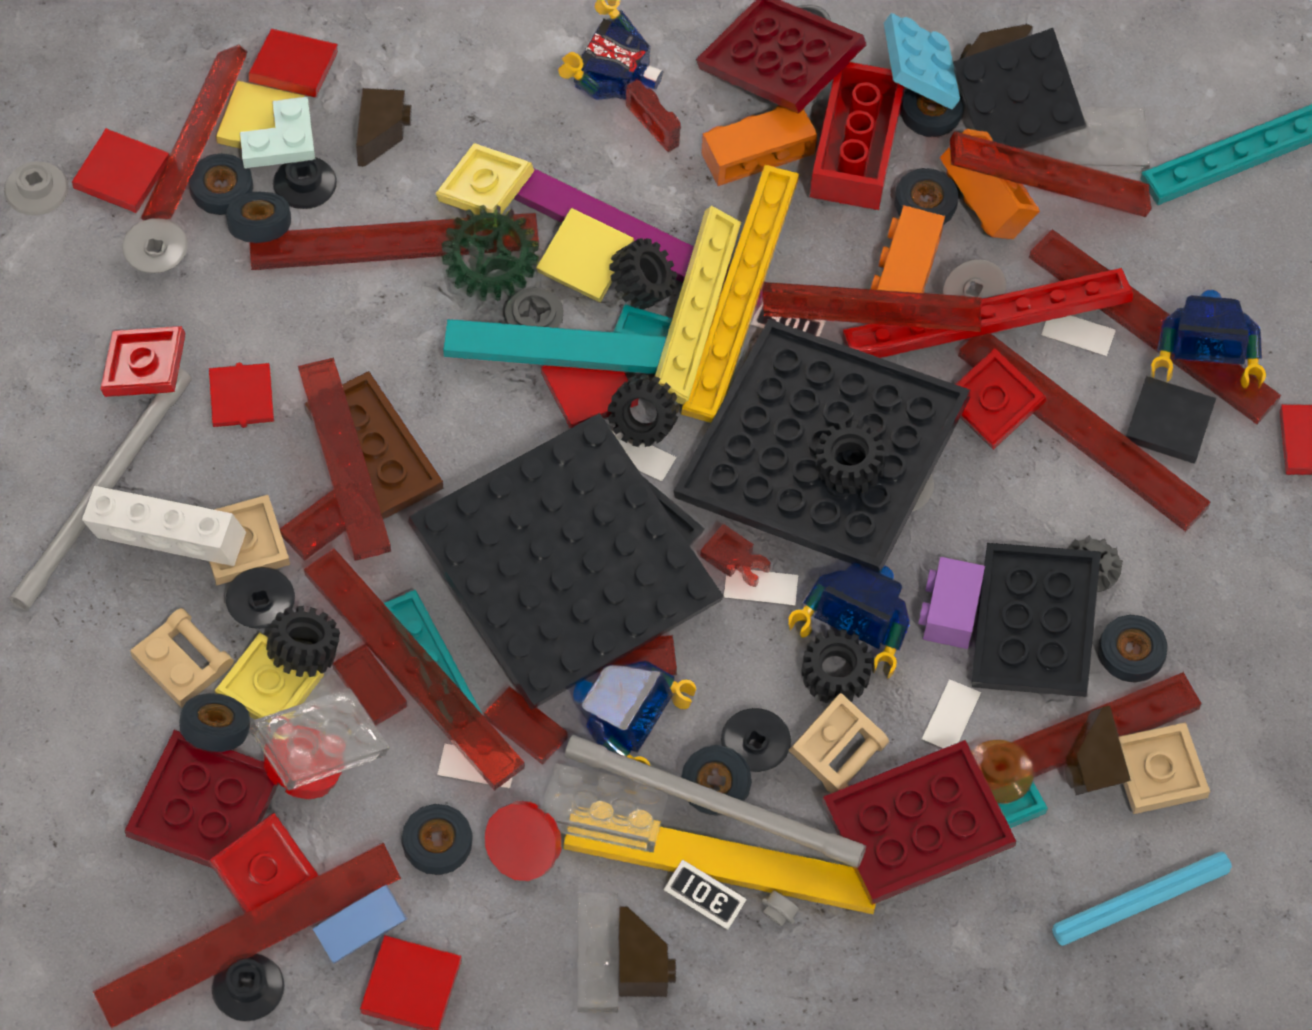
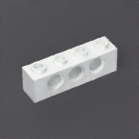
M94 486L82 521L99 539L230 566L235 565L246 531L232 513Z

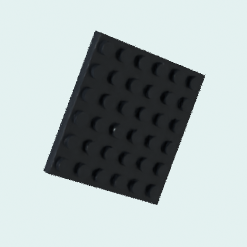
M768 319L674 489L675 499L855 566L861 567L860 565H862L871 572L880 574L970 400V389ZM852 421L859 422V429H862L864 424H867L871 428V433L876 430L879 434V439L883 441L884 473L882 477L878 476V483L875 486L868 482L867 491L862 493L861 488L856 487V494H849V488L844 487L842 494L836 492V484L830 489L826 486L825 479L821 480L819 470L817 469L816 446L817 443L820 444L819 438L822 433L828 436L827 429L832 425L837 431L839 430L840 422H845L846 428L852 427ZM846 450L839 453L836 457L838 463L847 466L857 465L865 459V455L857 450Z
M600 413L410 515L408 519L409 525L531 710L721 602L724 597Z

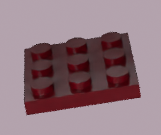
M174 730L124 831L128 838L212 868L207 860L262 821L279 783L276 786L269 779L263 761L233 750L215 752L197 748L187 742L180 731Z

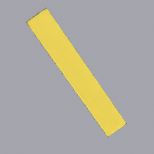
M713 206L705 210L655 374L656 377L660 378L658 384L664 386L667 382L671 386L668 390L669 394L675 392L677 396L676 402L681 405L689 400L741 225L740 221Z

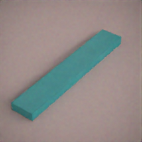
M1312 104L1142 172L1140 180L1158 206L1312 143Z
M447 319L443 352L444 357L656 374L666 337Z

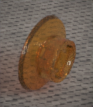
M995 739L982 742L971 750L998 804L1016 801L1028 792L1034 779L1033 764L1027 753L1018 745L1006 740ZM1003 763L1006 770L998 772L995 770L994 765Z

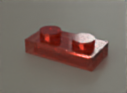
M638 79L628 84L626 87V107L668 153L677 148L680 143L681 123L678 117L673 112H668L660 104L656 93L650 88L647 89Z
M337 486L281 527L280 532L282 538L305 561L363 518V510L340 486Z

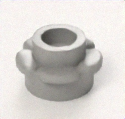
M773 891L767 900L765 898L762 899V903L767 906L763 913L776 924L783 926L786 921L791 924L795 922L793 918L799 911V908L787 898Z

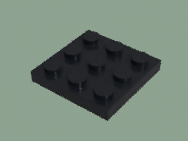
M1054 28L953 61L975 130L988 132L1003 156L1087 128Z

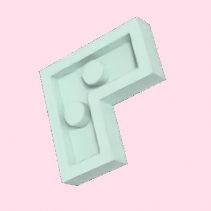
M308 97L273 101L275 128L240 132L244 168L315 160Z

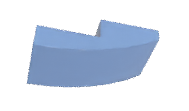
M385 885L314 927L313 930L331 961L336 963L368 942L376 940L406 921L407 918L390 889Z

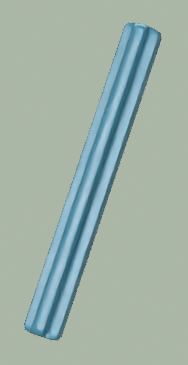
M1215 853L1055 923L1052 929L1053 935L1059 945L1071 943L1228 874L1232 868L1231 862L1226 853Z

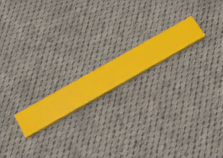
M764 165L715 309L689 400L682 406L681 415L711 423L727 395L799 180V173Z
M572 808L564 840V849L670 872H675L683 859L718 882L769 893L776 891L783 896L874 915L876 904L871 905L853 867Z

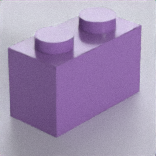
M940 557L938 569H930L925 590L932 593L931 603L923 602L918 624L926 626L923 640L968 649L985 566Z

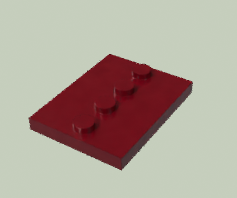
M755 0L696 58V62L700 70L799 114L850 63L867 43L863 34L785 1Z
M966 740L833 792L822 799V804L837 835L866 845L860 866L853 868L871 905L1015 847L1017 842Z

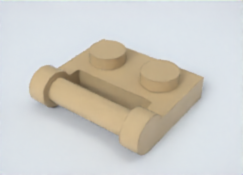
M183 608L174 611L167 619V622L130 650L132 658L181 708L185 705L186 701L200 694L225 674L234 663V660L226 651L220 652L191 622L192 617ZM181 633L205 657L209 665L202 670L172 638Z
M840 693L788 751L823 782L824 787L829 793H833L848 787L850 780L876 751L880 752L889 743V739L881 729ZM859 732L864 736L865 741L836 773L829 764Z

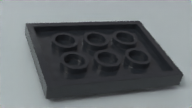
M987 543L971 681L973 688L1077 697L1088 696L1101 551Z

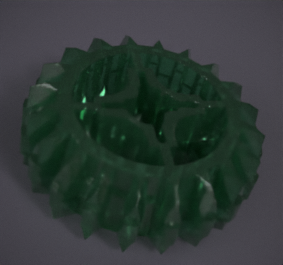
M498 204L493 208V213H487L486 206L482 205L480 206V215H475L471 209H468L466 211L467 221L457 217L454 220L456 229L448 228L446 237L449 240L442 242V250L446 252L442 256V264L449 266L446 270L448 278L457 277L455 287L460 289L468 285L466 295L472 297L476 290L480 291V300L483 302L487 299V293H494V299L500 301L501 291L505 290L507 295L512 297L515 295L514 285L524 289L527 286V281L524 277L533 278L535 269L532 266L539 263V256L534 253L539 250V243L531 240L535 234L533 228L524 229L526 219L521 217L513 221L514 211L512 209H509L505 216L501 215V207ZM483 230H493L492 233L487 236H479L475 234ZM506 235L510 236L517 244L520 251L519 259L512 256V252L504 247ZM497 243L496 256L493 254L491 258L487 257L484 263V250L488 252V249H494ZM462 247L469 250V254L477 259L474 272L466 266L461 257ZM493 270L507 272L500 276L487 277Z

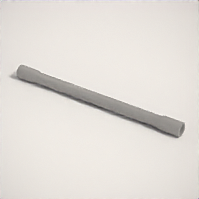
M179 368L175 392L155 394L152 402L37 563L26 573L9 597L16 607L24 611H28L46 587L52 573L86 527L82 518L94 486L113 489L167 411L175 405L192 381L191 376L186 371Z
M573 735L566 747L565 757L596 769L607 770L820 851L827 857L858 868L863 859L866 845L834 833L823 832L609 751L606 747Z

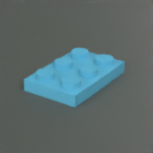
M890 13L884 22L893 81L953 109L960 100L949 41L938 32L933 31L931 33L919 27L915 21L908 17L901 18Z

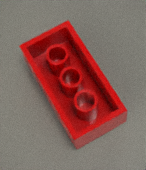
M850 62L833 79L812 173L810 198L874 210L880 209L905 86L893 81L891 69Z

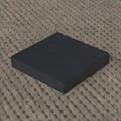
M1146 376L1124 442L1195 464L1216 398Z

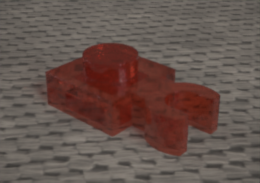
M725 524L717 530L700 552L701 558L729 577L736 570L741 572L743 580L752 587L758 585L759 577L752 573L751 570L759 568L763 572L768 573L771 566L770 561L766 557L751 555L754 544Z

